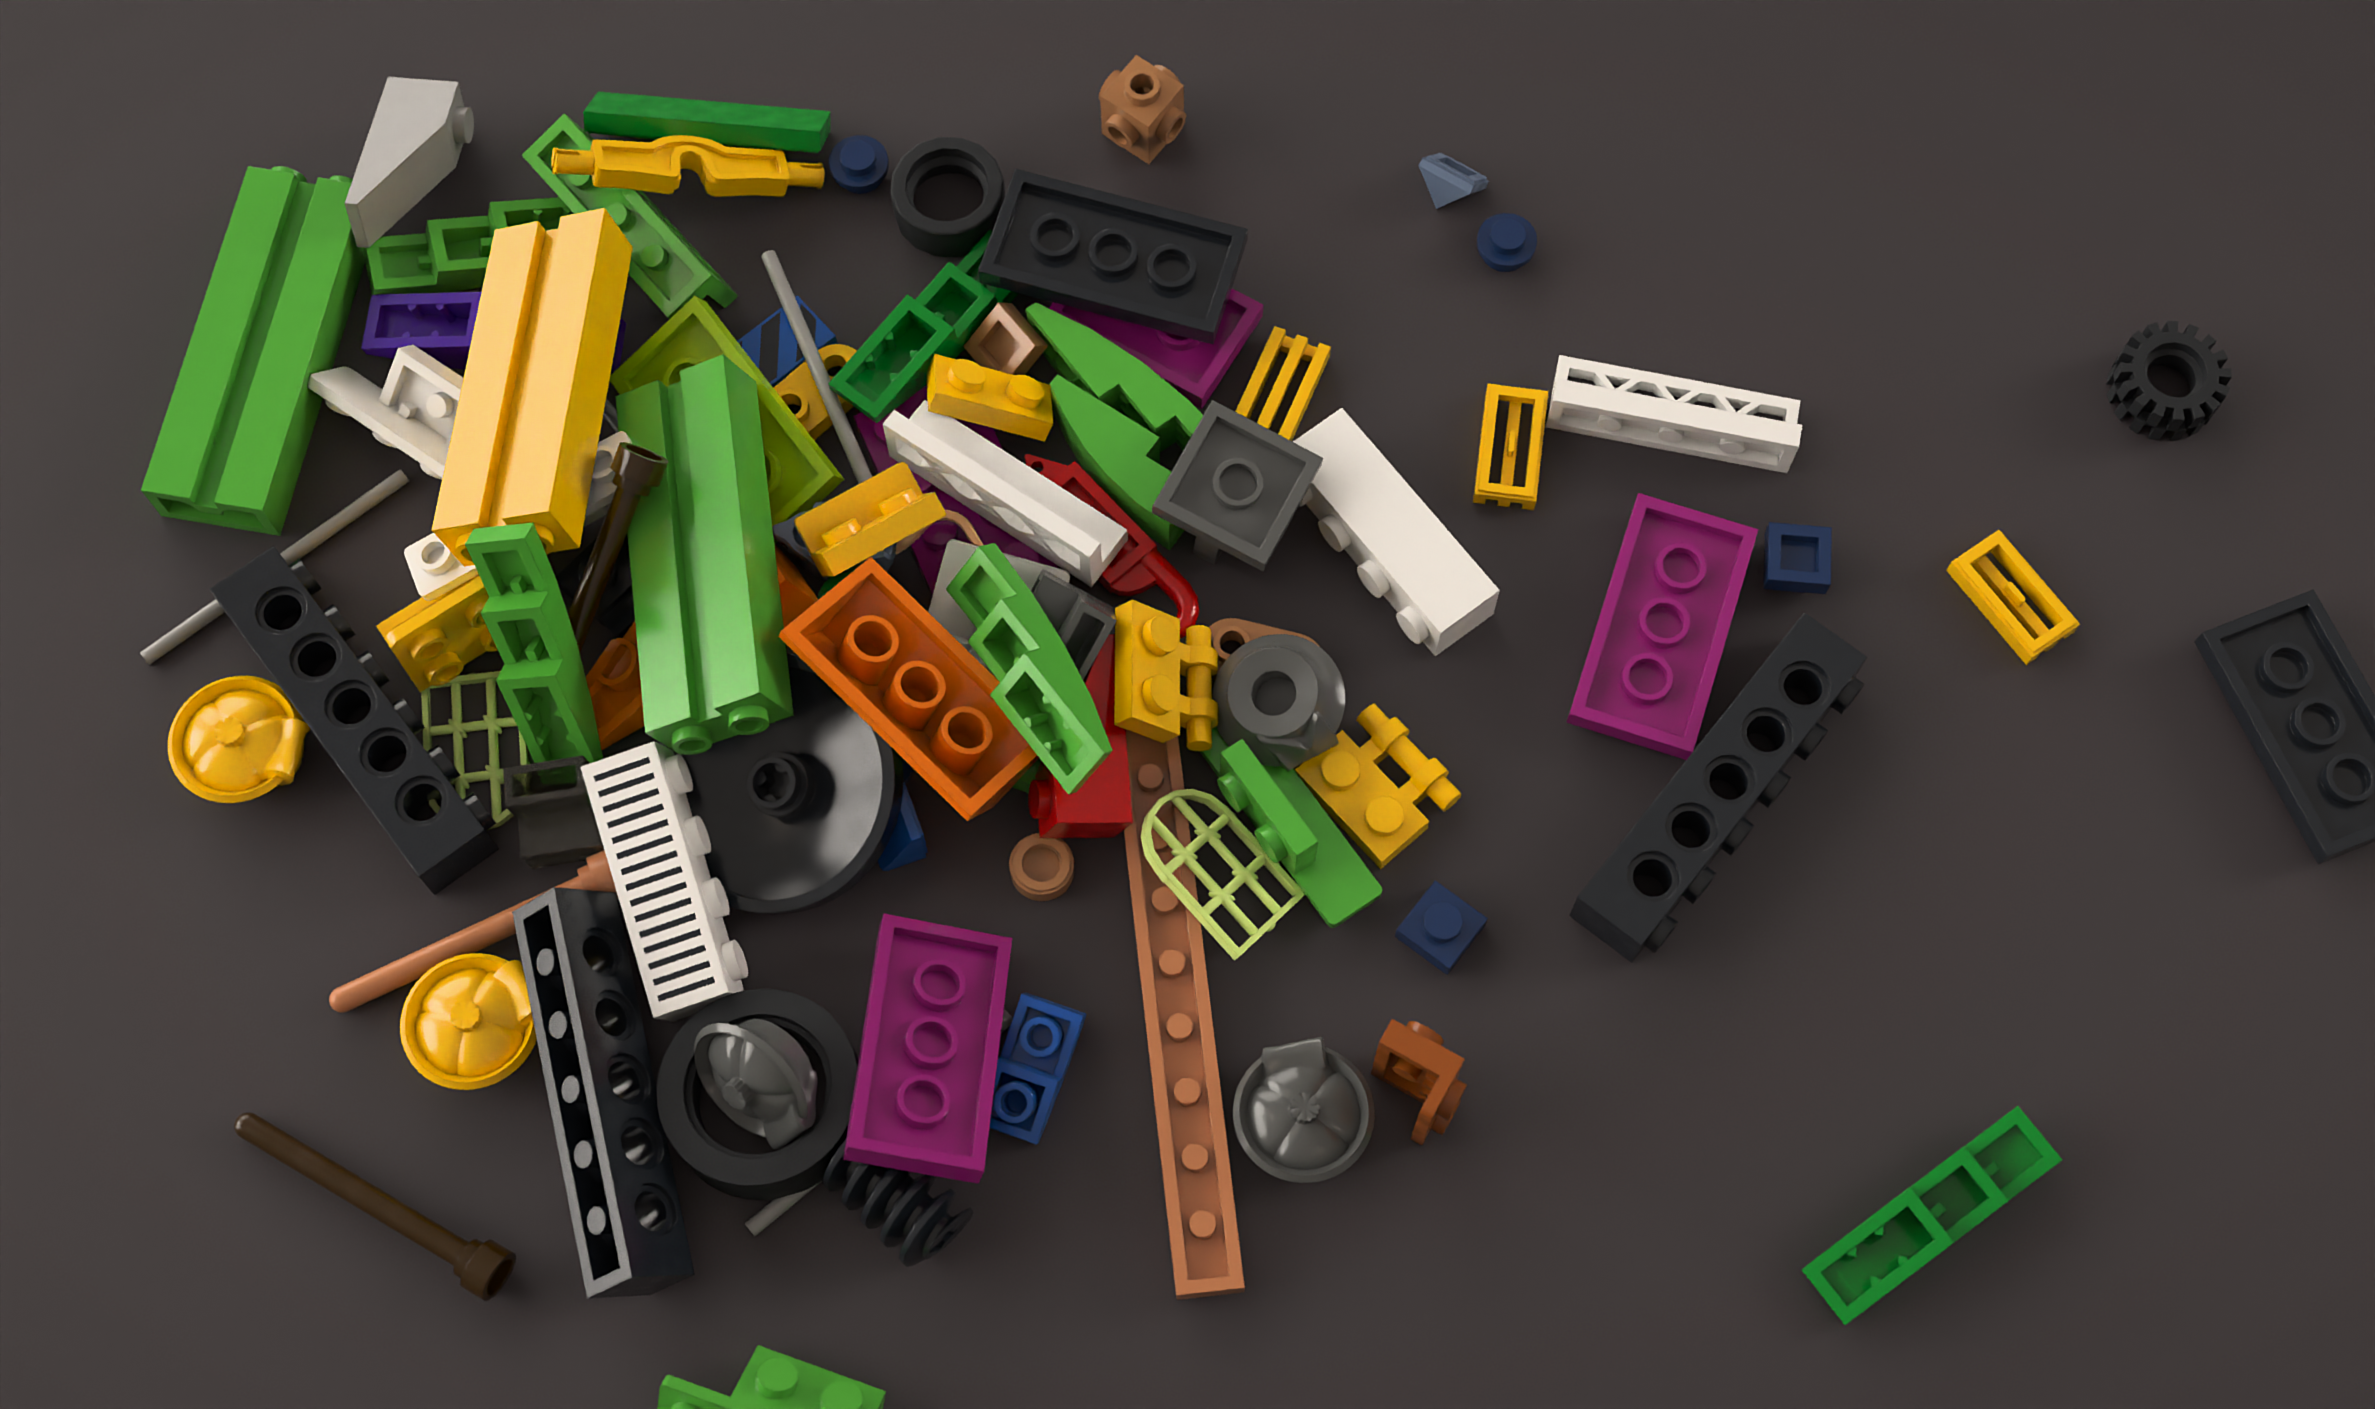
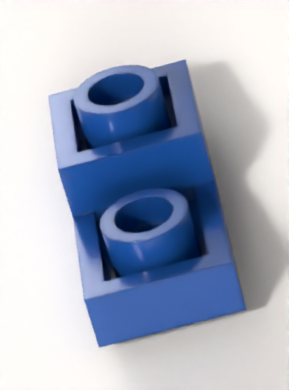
M1026 992L1021 994L1001 1055L997 1060L989 1128L1036 1145L1039 1143L1072 1059L1087 1016L1086 1013Z

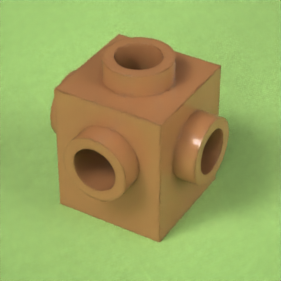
M1135 55L1122 72L1119 70L1113 71L1101 87L1099 100L1101 101L1102 134L1147 164L1152 162L1166 144L1171 143L1178 136L1185 124L1187 115L1184 112V85L1180 83L1172 71L1162 65L1153 66L1138 55Z

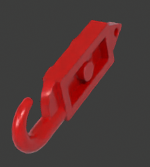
M1026 454L1025 464L1032 469L1041 468L1042 471L1038 473L1128 530L1127 542L1098 578V581L1110 593L1113 592L1118 596L1137 595L1157 585L1176 605V618L1180 619V639L1185 637L1186 629L1196 624L1199 615L1198 597L1191 584L1157 550V545L1076 461L1067 466Z

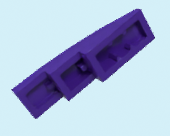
M482 292L373 294L370 299L361 349L367 355L394 359L398 348L415 345L448 368L466 369ZM622 317L620 318L610 375L620 367L626 323Z

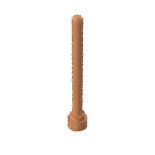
M605 850L587 857L588 864L577 869L579 876L555 886L558 888L615 892L617 901L619 900ZM547 891L334 989L329 997L330 1006L339 1013L348 1012L421 978L429 969L446 959L475 953L516 934L512 912Z

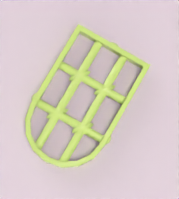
M501 671L460 675L446 684L430 686L421 692L422 724L425 727L423 729V747L426 751L432 748V736L453 734L454 767L460 776L453 780L451 785H455V790L462 799L466 797L465 788L469 789V783L490 780L491 812L496 824L488 830L500 827L517 814L527 797L529 774L532 771L528 748L520 731L521 767L500 769L498 733L502 734L501 728L517 727L513 717L497 719L496 679ZM486 682L487 715H483L484 720L462 723L461 685ZM451 686L452 719H448L449 724L431 726L430 689ZM488 730L489 765H485L486 771L465 773L463 738H467L466 732ZM521 777L516 797L511 805L502 812L501 784H505L504 779ZM429 800V805L437 814L440 810L437 800Z
M1196 789L1174 790L1159 798L1144 817L1141 831L1144 856L1160 880L1169 887L1234 961L1265 932L1273 930L1276 922L1305 895L1299 885L1280 864L1274 863L1266 855L1257 839L1237 818L1236 814L1211 794ZM1190 799L1205 804L1217 813L1219 817L1211 825L1207 826L1184 800ZM1169 802H1172L1196 828L1194 832L1198 836L1186 847L1176 839L1156 816L1158 810ZM1226 824L1256 856L1247 867H1244L1220 840L1221 835L1217 832ZM1152 827L1172 849L1171 855L1174 858L1166 865L1163 864L1154 849L1151 835ZM1207 841L1233 869L1231 873L1235 878L1223 889L1196 861L1198 857L1194 853ZM1183 863L1189 867L1210 891L1208 895L1212 899L1203 907L1172 874ZM1263 865L1292 896L1283 907H1280L1257 881L1258 876L1254 873ZM1243 883L1254 892L1273 914L1259 929L1233 902L1235 897L1232 894ZM1221 904L1251 936L1240 947L1231 940L1210 916Z

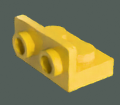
M900 462L796 517L794 525L821 575L836 576L947 514L936 493L923 494L908 465Z

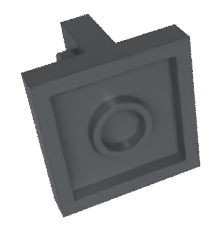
M1212 400L1152 506V513L1196 536L1193 554L1215 565L1222 551H1225L1247 564L1264 571L1318 473L1324 458Z

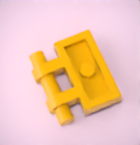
M1133 599L1116 607L1114 725L1161 743L1180 736V727L1186 728V746L1192 751L1211 749L1212 728L1218 725V703L1212 699V676L1217 674L1218 652L1211 647V629L1204 625L1188 627L1186 629V644L1180 642L1179 618ZM1180 675L1186 677V696L1180 694Z
M1373 703L1365 708L1356 719L1371 736L1370 740L1359 748L1342 730L1336 735L1339 742L1338 745L1303 762L1295 771L1329 816L1382 869L1428 829L1429 820L1416 807L1418 803L1429 796L1444 812L1451 808L1460 799L1462 794L1446 778L1449 771L1435 757L1429 760L1407 738L1410 732L1409 729L1397 717L1389 719ZM1388 755L1411 777L1400 788L1377 767V764Z

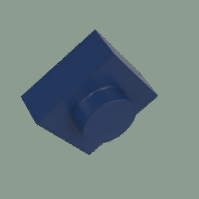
M1769 522L1764 536L1763 589L1826 594L1831 585L1832 527Z
M1435 880L1397 928L1395 937L1448 975L1486 926L1488 918Z

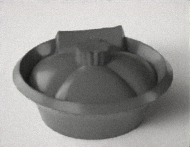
M1273 634L1245 643L1224 662L1214 682L1212 699L1218 703V725L1216 727L1229 747L1243 739L1262 765L1281 766L1286 771H1290L1299 764L1339 744L1335 733L1340 726L1344 714L1345 688L1338 667L1322 648L1298 636Z
M750 1019L736 1026L726 1023H715L701 1029L694 1042L696 1069L711 1099L730 1119L744 1129L766 1137L769 1145L776 1151L783 1149L803 1131L813 1125L816 1116L818 1079L804 1050L791 1035L779 1026L761 1019Z
M1323 1037L1263 1048L1261 1057L1250 1066L1242 1077L1234 1097V1127L1244 1151L1261 1169L1277 1178L1290 1182H1319L1344 1172L1362 1155L1369 1143L1374 1127L1375 1108L1368 1083L1350 1060L1340 1053L1325 1047Z

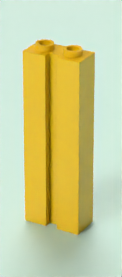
M605 208L561 216L558 229L546 231L540 222L536 221L495 229L432 526V532L464 567L474 565L465 543L475 528L533 522L546 555L551 552L580 548L633 246Z

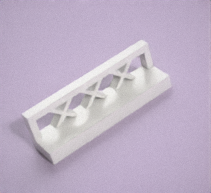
M1559 355L1546 427L1787 473L1800 444L1802 425L1797 424L1801 400ZM1569 376L1585 380H1591L1596 384V386L1574 381H1568L1567 379ZM1637 389L1653 392L1656 397L1633 392ZM1696 401L1712 403L1716 408L1695 405L1693 403ZM1757 412L1783 417V421L1753 415Z
M926 400L921 403L909 419L893 410L883 423L888 452L891 458L899 463H906L911 471L1090 587L1094 585L1128 540L1127 529L956 419L929 412Z

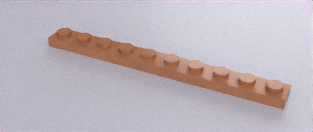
M1126 729L1133 823L1124 829V839L1176 1300L1242 1293L1245 1290L1201 923L1154 872L1144 856L1141 841L1144 817L1154 803L1174 790L1184 789L1179 739L1177 736L1161 743ZM1172 802L1163 805L1156 813V816L1176 839L1186 847L1191 843L1188 819ZM1152 827L1151 835L1154 849L1163 864L1166 865L1174 858L1171 855L1172 849ZM1183 863L1172 874L1198 902L1195 874Z

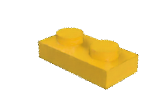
M934 354L926 372L929 412L1045 442L1053 425L1050 384L1039 382L1026 375H1012L986 368L967 359H953Z

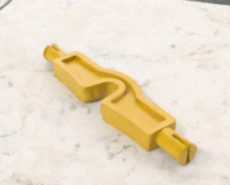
M688 135L666 136L656 139L651 143L595 139L592 141L590 150L558 149L554 147L551 158L552 172L556 175H591L592 183L596 187L633 189L662 194H672L679 188L681 169H690L696 172L706 192L715 197L747 195L783 197L788 186L816 187L821 189L825 176L823 163L787 162L785 153L781 150L726 147L710 139Z

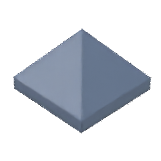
M1442 152L1423 157L1419 164L1436 209L1484 190L1489 182L1486 180V176Z

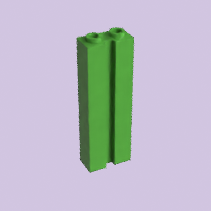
M248 166L141 488L143 494L161 516L277 536L281 535L323 397L308 388L309 378L313 373L333 368L365 265L363 247H357L345 207V200L353 179L339 175L331 176L329 179L318 177L316 184L307 183V179L303 174L288 167L276 166L270 170Z
M724 354L680 371V382L666 386L661 381L656 380L615 396L618 431H624L631 439L632 444L649 449L669 461L660 486L652 487L649 496H641L627 533L645 733L675 752L686 755L705 752L712 747L713 743L739 734L751 735L766 730L770 723L794 715L786 644L778 637L781 630L784 629L757 384L754 379Z

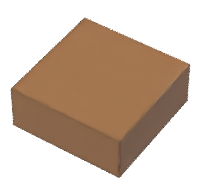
M997 303L963 347L980 366L1012 375H1025L1048 345L1012 303Z

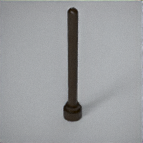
M620 442L610 468L615 472L612 483L617 488L568 612L579 653H581L640 498L641 496H649L652 487L660 486L669 463L663 456L635 444Z
M243 1113L235 1120L234 1130L240 1138L453 1265L454 1275L461 1278L460 1286L483 1301L491 1300L510 1277L515 1266L516 1254L492 1239L484 1243L478 1239H474L471 1242L464 1240L254 1113Z

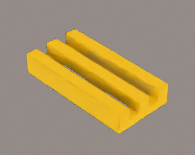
M1274 326L1235 412L1250 419L1280 351L1287 353L1286 360L1257 421L1261 426L1270 429L1300 360L1303 359L1311 362L1279 431V435L1292 441L1329 360L1331 347L1319 343L1318 347L1308 344V338L1297 334L1296 338L1293 339L1285 336V329Z
M1487 384L1473 503L1485 504L1486 499L1498 500L1497 506L1510 507V503L1513 502L1521 503L1522 509L1534 510L1537 500L1548 391ZM1498 400L1509 401L1500 484L1489 483ZM1522 403L1533 404L1524 487L1513 486Z
M1997 530L1954 559L1946 569L2026 665L2034 661L2043 651L2047 652L2054 647L2062 638L2065 639L2073 634L2080 625L2000 530ZM1991 552L2052 623L2053 628L2049 630L2025 602L2026 598L2012 582H2008L1986 556L1988 553Z

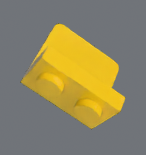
M479 575L432 601H426L421 597L376 625L419 692L424 691L430 686H440L450 682L462 672L465 664L486 651H498L481 615L489 595Z

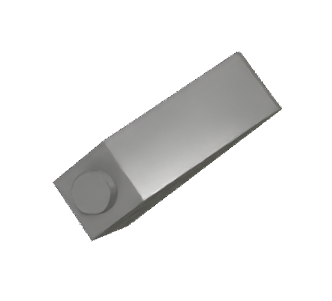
M398 77L387 78L345 200V207L357 247H371L456 167L463 143H470L474 132L473 111L470 107H464L459 82Z

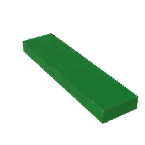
M599 91L583 111L584 131L590 134L649 139L688 135L710 139L722 145L812 153L821 151L831 131V111Z

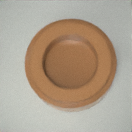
M1039 833L1031 834L1020 840L1010 855L1009 868L1012 882L1023 896L1031 900H1053L1065 893L1073 881L1075 873L1073 854L1069 846L1061 838H1040Z

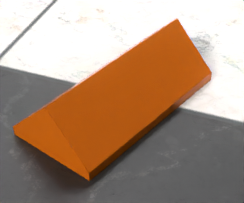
M872 557L867 559L782 629L778 636L966 821L993 808L1039 758L990 696L1000 682Z

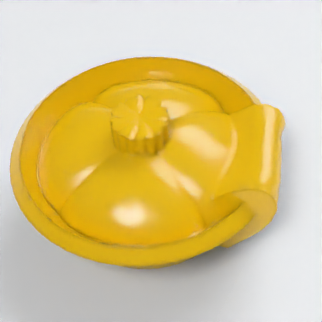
M255 676L227 677L204 686L194 693L180 708L169 732V761L179 781L195 795L219 803L244 802L266 794L277 785L283 786L293 782L295 773L302 763L304 739L310 731V727L303 721L302 716L279 685Z
M483 953L458 955L438 963L415 983L402 1009L400 1035L409 1061L420 1074L433 1083L446 1088L473 1090L493 1085L505 1079L522 1065L531 1053L537 1038L524 971L519 960L508 961L498 956Z

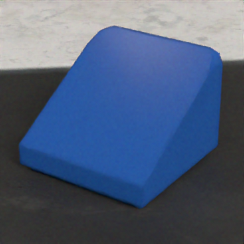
M905 782L903 783L901 809L897 824L889 843L878 859L879 867L883 871H889L926 858L925 853H928L924 834Z

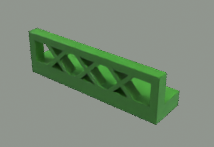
M565 113L522 154L523 158L574 214L605 208L633 246L628 274L669 319L694 296L703 299L709 295L724 308L738 297L732 288L643 191L596 187L592 183L591 175L553 174L551 158L554 147L558 149L590 150L592 141L595 140L594 137L584 131L582 127Z

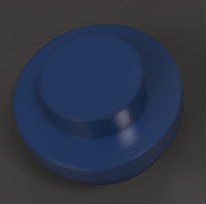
M855 135L847 137L835 145L830 153L829 168L833 179L838 185L849 192L864 194L875 190L882 183L888 173L889 160L886 149L879 141L869 136Z
M1500 213L1489 217L1479 228L1476 241L1477 250L1481 258L1492 269L1500 272H1511L1526 265L1532 259L1537 246V235L1533 226L1525 218L1512 213Z

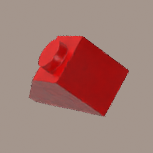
M1115 634L1108 635L1083 680L1093 699L1113 751L1081 788L1068 795L1041 761L1035 779L1030 783L1028 793L1030 815L1033 819H1038L1040 838H1114L1133 823L1126 729L1114 725Z

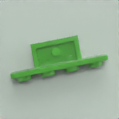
M1217 727L1212 728V748L1199 752L1219 777L1217 783L1223 796L1235 811H1244L1256 828L1254 833L1263 851L1274 863L1281 861L1325 923L1330 928H1336L1379 899L1382 894L1381 885L1294 769L1286 771L1281 766L1262 765L1243 739L1229 747L1219 734Z
M758 1345L731 1397L675 1376L667 1375L659 1388L657 1409H883L886 1391Z

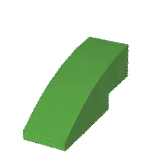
M1057 374L1050 383L1053 413L1066 442L1083 470L1149 537L1170 551L1184 530L1152 513V506L1171 474L1170 470L1160 465V437Z

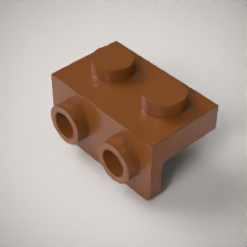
M1392 1019L1379 1041L1371 1075L1423 1103L1410 1138L1422 1146L1431 1130L1440 1135L1444 1134L1461 1103L1460 1099L1467 1084L1457 1078L1465 1059L1442 1046L1444 1043L1443 1038L1429 1027L1414 1021H1409L1405 1026Z

